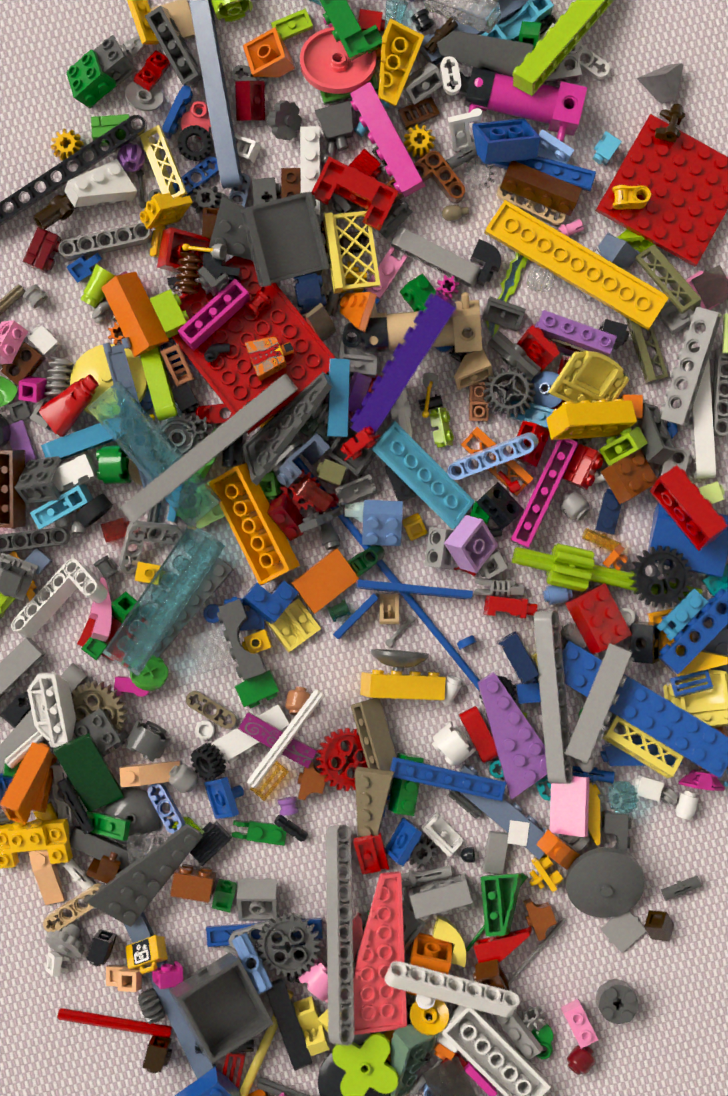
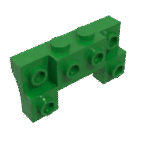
M319 0L325 11L323 17L327 25L331 24L334 29L332 31L336 42H341L350 61L382 47V37L377 26L374 25L362 32L347 0Z

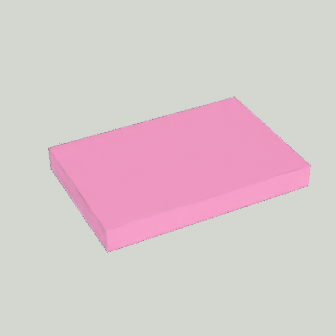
M573 776L570 784L551 783L550 831L555 834L587 837L589 777Z

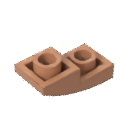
M480 381L469 386V421H488L489 409L487 404L489 402L484 401L486 395L483 394V390L487 389L485 383L489 381Z

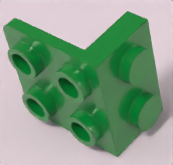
M92 49L84 54L74 65L70 66L66 73L74 99L88 108L93 107L117 86L116 81L101 70L97 54Z

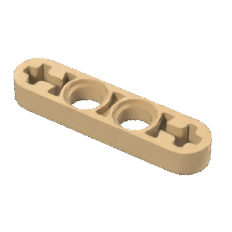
M500 185L498 186L496 193L501 201L507 200L530 215L551 225L559 226L564 222L566 214L559 212V217L562 219L558 218L555 221L553 215L545 216L548 212V207L544 206L545 211L543 213H537L534 206L538 203L528 199L527 204L520 205L517 201L519 195H515L514 201L510 200L512 196L509 194L503 196L502 188H500ZM551 209L550 213L556 214L558 212L553 209Z
M94 884L48 914L43 922L44 929L47 932L58 931L94 908L89 904L87 907H81L78 904V900L84 899L89 894H94L102 884ZM64 909H69V910H71L72 913H73V916H72V917H66V916L63 914V910H64ZM58 917L60 919L56 924L51 925L49 923L50 921H55Z

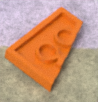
M372 292L345 293L340 300L341 307L339 312L355 327L365 332L377 295Z

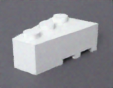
M116 159L68 180L64 192L74 207H82L109 202V204L125 200L131 202L137 190Z
M86 454L78 456L69 462L59 464L52 478V482L61 495L78 485L98 480L92 457Z

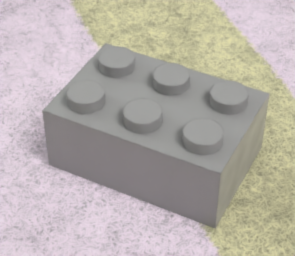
M464 873L409 888V896L416 919L426 920L431 918L432 914L439 913V915L449 913L450 909L458 908V910L468 908L469 904H472Z

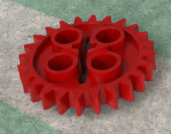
M345 728L344 732L342 729H337V733L335 731L330 732L331 737H324L327 743H320L323 749L317 750L321 757L316 758V760L321 761V764L316 767L322 768L323 771L319 775H326L324 782L331 781L330 787H334L337 784V790L343 788L344 791H349L351 788L354 791L356 790L355 769L357 767L368 768L359 734L357 735V729H353L351 733L350 728ZM342 741H344L347 745L345 751L341 749ZM358 751L362 754L361 761H358L356 757ZM333 758L337 760L336 768L331 765ZM349 768H351L353 771V776L351 778H349L347 775V770Z

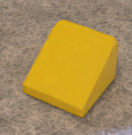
M419 513L402 519V524L410 541L428 534Z

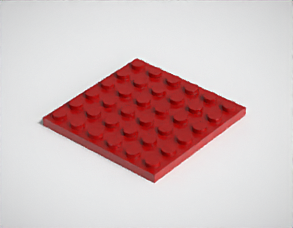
M650 114L595 211L696 267L728 210V157L681 130L679 131L681 135L677 138L676 142L655 138L656 128H664L669 126V124ZM618 185L646 186L651 192V197L647 205L642 209L618 210L613 208L615 195L612 188ZM636 195L639 200H645L644 196Z

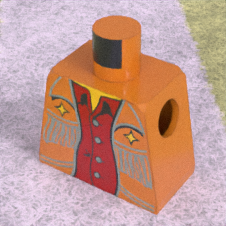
M276 337L245 343L259 382L285 368L287 365L284 356L294 353L291 342L279 346Z

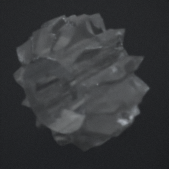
M480 157L478 158V163L475 159H472L471 163L473 166L466 165L470 172H465L464 176L471 177L466 182L470 183L473 181V189L479 184V190H483V183L486 188H489L490 184L488 181L495 182V179L491 177V175L497 174V171H491L495 164L488 166V164L483 163ZM483 169L485 171L483 172V174L485 173V177L482 176L481 178H478V173L476 174V171Z

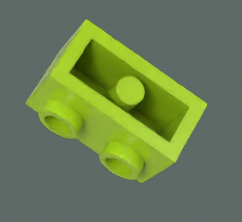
M171 289L150 298L167 337L170 338L178 334V330L189 321L186 311L181 312L179 305L182 303L178 294L173 295Z
M629 427L620 432V437L616 438L614 435L605 441L606 445L599 450L608 466L639 450L648 443L639 427L634 429Z

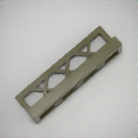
M655 245L635 256V260L682 314L689 309L695 311L696 307H700L701 298ZM647 256L651 263H646L643 258ZM655 269H657V271H658L663 277L657 276V275L655 274ZM667 282L669 283V285H670L675 291L669 290V289L666 287V286H667ZM679 296L686 303L685 306L678 301Z
M625 317L645 383L668 377L653 325L648 330L650 337L646 341L641 331L642 326ZM647 346L654 348L656 351L653 359L649 356ZM653 364L661 367L662 375L655 376Z

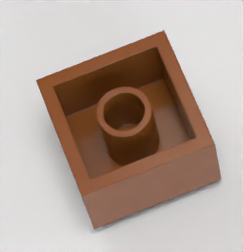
M640 449L600 471L619 504L637 496L653 486L657 481L656 475Z
M189 864L179 866L174 872L170 896L209 903L213 896L217 872H212L213 869L201 867V870L194 869V866Z

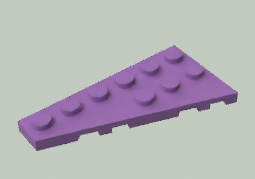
M492 672L478 682V687L487 713L504 779L507 782L509 797L513 799L547 775L545 746L497 675Z

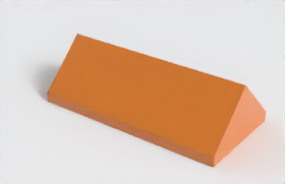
M136 271L117 275L101 288L124 337H129L130 349L134 358L169 342Z

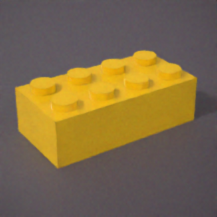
M606 399L597 402L585 400L580 403L567 401L562 403L560 408L554 410L546 418L551 440L619 436L620 432L637 423L632 400L624 401L623 399L608 402Z

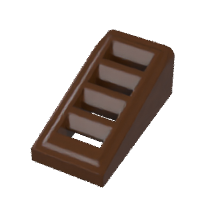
M432 97L398 110V116L406 131L410 127H415L416 124L419 125L440 115ZM427 104H430L432 113H429L426 107ZM420 107H423L426 115H422ZM414 110H416L419 118L415 117L413 113ZM408 113L410 114V116H411V118H412L411 121H409V119H408V117H407L406 114H408Z

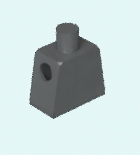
M347 101L315 110L316 119L326 141L336 142L339 151L349 148L347 138L353 137L351 102Z

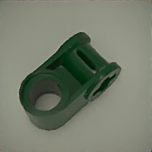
M372 545L347 562L352 565L357 572L356 576L359 577L382 560L385 551L381 545ZM371 552L375 554L376 558L371 555Z

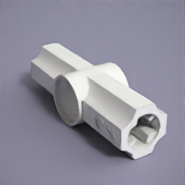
M404 388L390 410L391 418L412 438L409 400L407 401L406 388Z

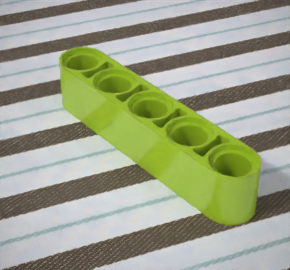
M159 346L140 355L156 416L159 421L178 416Z

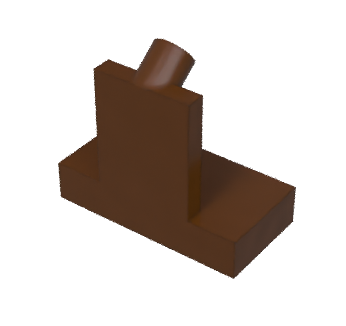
M111 852L109 857L103 855L101 860L94 858L86 875L106 884L116 877V874L122 871L119 869L121 862L116 860L118 854Z

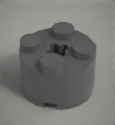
M137 719L126 740L128 743L126 747L133 752L138 751L144 754L143 757L153 762L155 758H161L172 736L170 734L167 736L165 734L167 731L151 721L142 723L143 719Z
M611 979L597 990L596 1003L606 1020L614 1024L632 1021L638 1009V1000L626 982L619 979Z

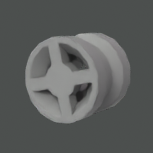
M37 284L31 286L23 294V297L31 302L32 308L42 305L48 297L40 291V287Z

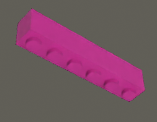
M371 82L350 93L353 98L350 102L354 110H359L361 117H359L360 122L364 128L368 127L370 131L367 134L372 144H377L379 149L376 152L381 161L385 159L387 163L385 169L390 177L393 176L396 180L393 184L396 190L399 191L398 194L402 192L406 198L425 187L418 170Z
M571 439L557 441L513 533L512 542L530 549L578 447V442Z

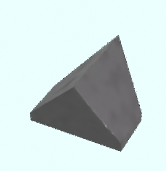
M684 64L666 65L636 79L658 102L676 101Z

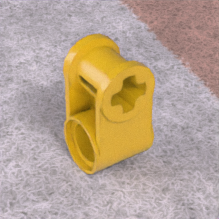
M618 185L612 188L615 195L613 208L618 210L642 209L647 205L651 197V192L646 186ZM636 195L644 196L645 200H639Z

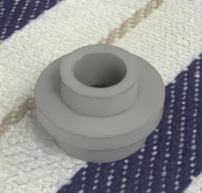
M665 788L661 792L660 799L666 805H676L678 795L671 789Z

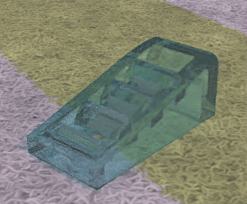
M386 0L385 29L390 18L403 24L408 6L407 1Z

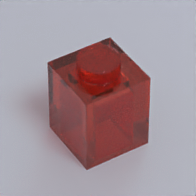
M119 518L100 524L106 543L125 539L130 522L126 521L125 518Z

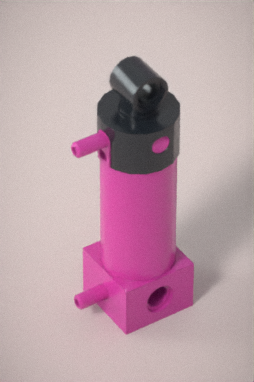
M476 67L472 68V73L469 77L464 76L459 71L461 89L453 96L464 94L466 96L464 106L469 107V112L479 108L482 111L490 110L549 124V131L558 132L557 139L564 142L565 134L574 136L579 125L587 87L562 81L559 87L542 84L535 94L531 96L513 86V77ZM449 83L448 86H451V89H455V86Z

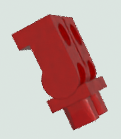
M485 596L483 614L495 616V611H502L508 615L526 619V615L534 616L535 612H537L538 604L528 603V599L522 598L512 599Z

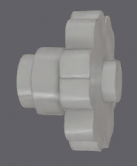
M69 923L66 927H63L61 932L57 930L55 932L50 931L46 938L50 948L58 953H62L66 957L81 958L85 949L79 941L81 929L74 924Z

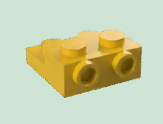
M157 193L152 196L151 201H147L145 210L140 212V219L147 230L177 223L184 216L193 201L190 196H177L173 198L170 193Z

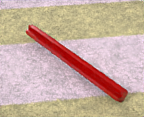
M60 1008L57 1018L63 1021L170 1038L172 1033L171 1026L149 1024L148 1022Z

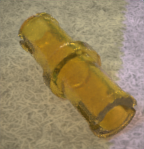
M585 528L582 534V539L596 544L598 548L603 547L613 551L618 544L622 545L621 542L607 537L606 534H599L589 528Z

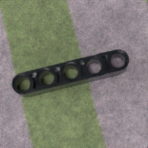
M281 977L272 981L273 987L267 990L266 993L294 1071L313 1064L286 985Z

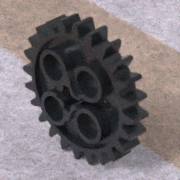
M657 545L656 550L654 547H649L650 553L647 550H643L644 556H636L639 562H632L635 569L629 570L634 573V576L629 577L630 580H634L630 587H636L633 594H641L638 600L646 599L645 605H649L652 602L653 608H656L658 603L662 609L665 608V603L668 607H672V601L675 604H679L678 597L685 599L683 592L690 591L686 588V585H692L688 578L693 575L687 573L692 567L685 566L688 559L681 560L683 553L676 555L677 549L670 551L669 546H665L663 549L661 545ZM667 559L670 561V568L668 570L663 566L664 561ZM648 565L652 567V574L649 576L645 573ZM660 574H663L664 577H662L661 580H658ZM672 578L676 580L674 588H671L669 585ZM654 584L658 586L656 594L651 592V587Z

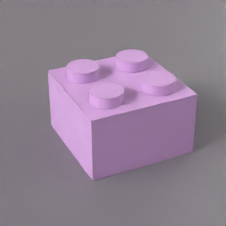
M465 515L444 542L459 568L474 573L480 570L498 546L483 519Z

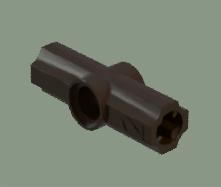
M66 194L63 196L57 195L49 202L48 206L33 215V219L40 229L45 230L58 220L63 221L69 218L78 207L73 206Z

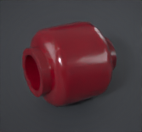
M579 1045L575 1046L567 1056V1066L579 1076L580 1074H587L596 1062L593 1056L594 1051L588 1046L582 1049Z

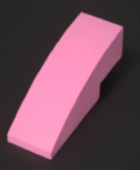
M101 577L99 581L107 589L108 595L101 603L93 601L88 618L96 620L91 638L106 642L111 628L112 608L106 580Z

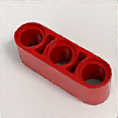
M474 706L458 714L483 764L497 758L498 754L494 740L477 707Z

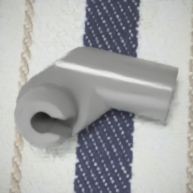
M107 300L100 303L92 313V319H95L97 324L105 320L102 313L111 309Z

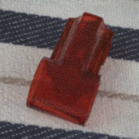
M305 475L293 490L298 496L306 501H310L324 512L334 500L330 494L318 487L316 482Z

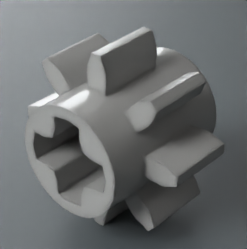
M529 1006L523 1012L525 1019L522 1021L530 1031L533 1029L540 1031L546 1025L544 1018L547 1015L539 1006L536 1009Z

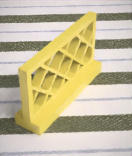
M367 211L341 214L324 213L323 225L327 252L330 257L329 265L334 294L345 290L380 286L372 227L366 224L361 228L354 223L357 217H364ZM337 219H344L349 223L344 231L337 226ZM351 225L360 231L355 239L346 233ZM362 233L369 238V243L366 247L356 241ZM343 235L352 242L347 249L339 244V240ZM353 244L363 250L358 257L349 252ZM364 252L372 257L369 265L360 260ZM346 254L355 260L349 268L342 263V258ZM356 263L365 268L360 276L351 270ZM369 271L375 276V282H367L362 277ZM348 273L357 278L354 284H345V277Z

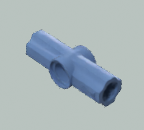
M248 933L236 937L232 940V943L258 995L271 989L273 984ZM251 958H254L257 962L254 969H250L248 965Z

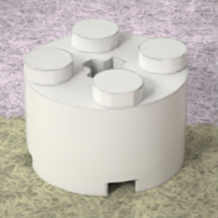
M450 721L433 736L434 742L432 745L438 752L442 751L447 756L445 760L453 767L463 763L476 751L475 746L470 747L471 740L458 726L453 728V722Z

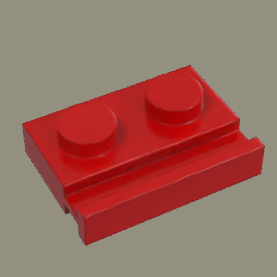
M378 833L376 836L368 835L354 838V846L362 875L379 872L381 869L389 870V862L381 833Z

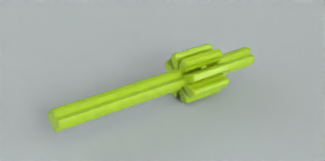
M558 543L554 545L552 555L521 547H516L513 552L512 563L545 570L546 581L550 585L583 592L588 588L589 581L628 590H636V587H630L634 580L629 579V577L634 576V573L595 565V560L593 559L594 552ZM669 582L671 588H674L676 583ZM656 584L652 585L651 592L653 594H656L658 592V586ZM686 585V588H688L690 591H691L693 588H695V587H691V586H687V585ZM695 588L700 594H702V589Z

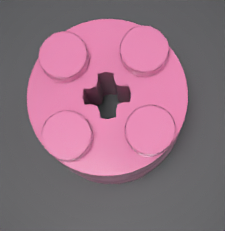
M318 957V959H313L315 961L314 966L309 965V971L304 970L298 979L302 984L307 982V989L321 1001L328 1003L327 966Z

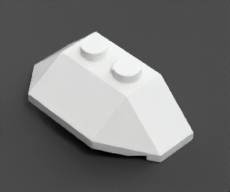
M57 673L37 674L27 689L34 726L49 741L48 743L51 747H58L72 741L76 722L70 685Z

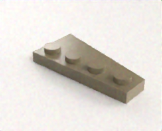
M357 767L355 769L358 837L376 836L380 832L394 772Z

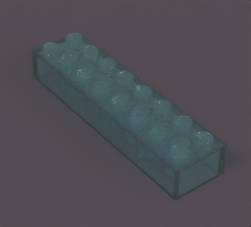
M121 382L113 384L87 407L150 482L183 457V454ZM198 472L164 498L189 528L222 501Z
M189 524L103 651V654L138 676L145 668L152 654L155 653L163 638L167 635L173 623L177 620L185 605L189 602L195 590L199 587L205 575L210 571L217 557L220 556L225 545L211 534Z

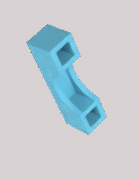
M528 0L513 17L502 24H495L482 35L515 41L519 38L522 21L540 22L552 13L554 5L550 0Z

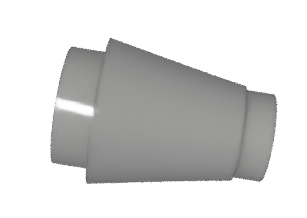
M568 622L562 628L561 635L563 639L571 641L582 649L587 646L575 623Z

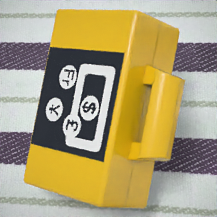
M154 935L125 946L128 969H140L141 974L157 970V963L168 959L164 936Z

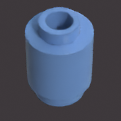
M551 585L546 586V590L543 591L544 600L549 605L564 603L573 599L572 589Z

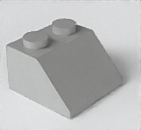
M238 879L237 907L239 921H267L270 918L274 919L276 917L277 879Z

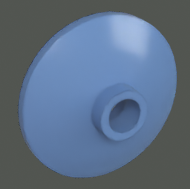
M545 371L537 374L530 383L535 384V388L532 390L536 391V395L533 396V404L554 408L562 402V399L548 392L559 374ZM544 386H548V390L546 392H543L542 390Z

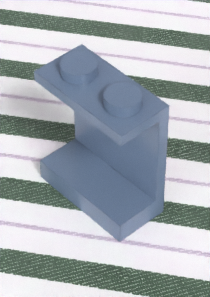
M315 434L289 457L274 475L281 484L288 488L302 473L293 462L303 455L311 465H314L330 446L318 434Z

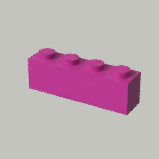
M234 279L178 330L180 337L193 351L196 350L251 300L249 292Z

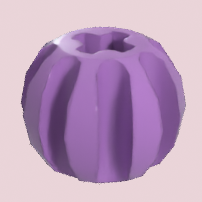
M128 143L122 146L117 154V160L126 172L134 173L139 171L144 166L146 160L144 151L137 144Z

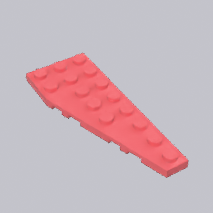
M399 871L380 873L353 971L354 1035L397 1030L407 1026L406 991L393 988L385 982V975L391 963L395 961L405 963L402 881Z

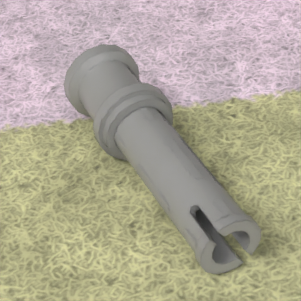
M448 865L419 872L409 870L408 873L401 874V880L408 879V881L402 882V888L409 886L414 888L419 883L451 878V866ZM439 872L441 873V874H439V875H434V876L425 877V875L434 874V873H439Z

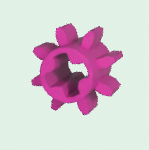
M444 275L443 281H437L440 287L436 291H441L444 296L452 299L453 293L458 294L459 291L455 287L459 286V282H454V276L447 278ZM448 283V286H452L450 291L444 288L445 284Z

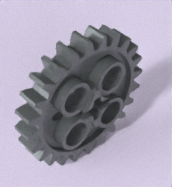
M284 912L283 918L277 914L275 920L269 919L270 925L264 924V930H261L259 933L263 938L257 940L262 945L257 950L263 951L260 958H266L264 965H271L269 971L276 968V975L283 971L284 977H286L288 972L294 977L296 971L299 975H302L303 969L308 972L309 965L314 966L315 961L313 959H318L319 957L316 952H319L321 949L320 946H317L321 939L315 938L319 933L318 931H312L315 925H307L309 919L303 922L301 914L298 918H295L294 912L290 917ZM294 930L300 931L301 934H302V937H300V938L295 937V936L293 935V931H294ZM274 933H280L283 939H276ZM286 942H289V944H290V945H293V946H292L291 948H289V945H285V944H286ZM302 950L305 956L299 957L295 951ZM276 953H284L285 959L278 958Z

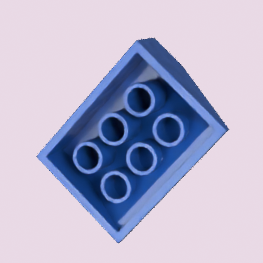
M658 503L654 509L648 552L650 553L649 547H654L656 550L657 545H661L663 549L665 546H669L670 551L677 549L676 555L683 553L681 560L688 559L685 566L692 567L688 571L722 578L728 557V515L720 514L725 519L727 525L723 532L714 541L698 551L661 504ZM668 559L665 560L663 565L670 566V561Z

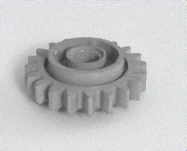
M183 413L180 418L175 416L168 420H162V425L155 423L158 431H152L156 438H152L151 441L157 443L153 446L154 450L160 449L156 455L161 456L164 454V462L170 458V464L172 465L175 460L178 461L200 443V436H196L193 439V431L188 432V429L192 428V425L189 423L190 420H193L192 416L186 419V415ZM197 428V429H196L197 432H199L200 430H203L202 428ZM176 434L183 436V440L179 444L174 443L172 440Z

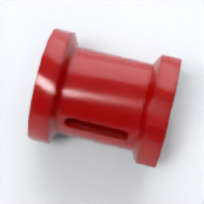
M260 290L256 292L257 295L250 302L245 304L248 310L255 316L260 314V310L266 304L269 305L271 303L269 298Z

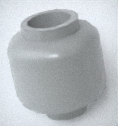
M568 492L561 499L560 509L571 520H581L589 511L588 501L578 492L572 494Z
M186 764L176 765L169 772L170 785L181 793L191 792L198 784L197 773Z

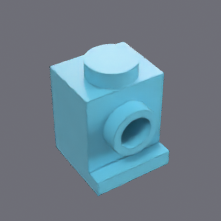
M605 131L601 140H599L594 148L596 153L593 156V160L599 164L607 165L622 141Z

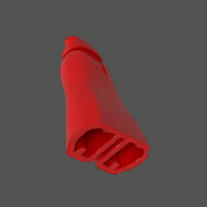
M88 374L85 378H81L79 381L71 384L62 393L49 400L39 409L40 415L55 434L65 436L79 415L91 402L99 383L91 374Z

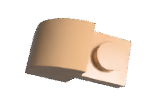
M128 965L106 966V986H116L118 991L137 992L142 988L140 969H128Z

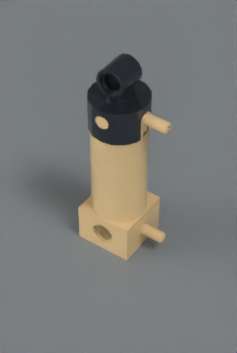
M464 292L461 294V301L455 302L457 303L455 311L431 347L455 346V353L482 351L479 300L469 301V293ZM375 301L365 332L359 330L352 323H348L343 328L342 341L345 346L351 348L364 343L366 353L390 352V350H395L399 343H404V334L409 326L414 327V319L419 311L387 314V312L377 313ZM355 333L357 336L350 337L347 334Z

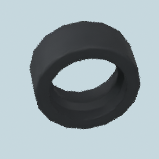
M100 494L80 509L75 517L84 528H87L105 515L112 508L113 504L104 494Z

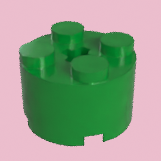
M128 445L103 446L96 451V458L99 462V469L97 470L98 480H102L106 485L131 483L132 480H129L128 462L132 455H129L128 450L131 449Z

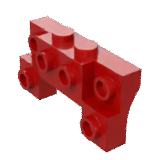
M328 157L311 194L315 196L316 200L328 205L332 195L335 193L367 209L368 211L363 219V223L380 231L399 191L377 181L372 176L361 173L357 168L349 167Z

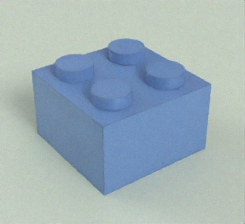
M364 500L362 545L401 546L403 501Z

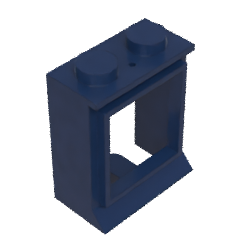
M516 631L496 641L497 644L502 646L522 684L526 682L528 685L537 680L536 676L539 673Z

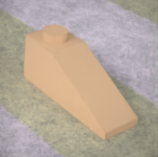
M180 761L123 765L119 768L121 787L169 782L170 770L176 765L179 766Z
M47 850L29 851L32 870L45 905L65 901L57 863L50 864Z

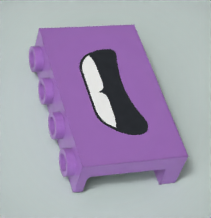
M546 310L542 311L539 322H536L535 327L543 331L544 337L549 342L552 341L556 344L559 352L570 356L574 352L592 351L609 357L616 340L615 335Z

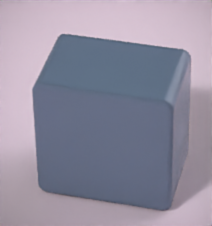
M35 548L24 561L37 565L36 574L40 575L51 564L52 559L41 549Z

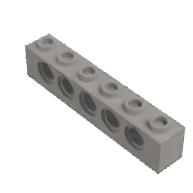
M696 307L695 311H692L689 319L691 325L689 330H686L683 338L685 344L678 353L677 359L679 363L672 372L673 382L667 388V400L660 409L662 420L687 426L722 317L719 312ZM700 325H705V332L698 334L697 328ZM699 343V351L692 353V345ZM693 362L694 368L687 372L685 370L686 364ZM687 380V388L685 390H680L679 384L682 381ZM681 399V407L675 409L673 406L674 401Z

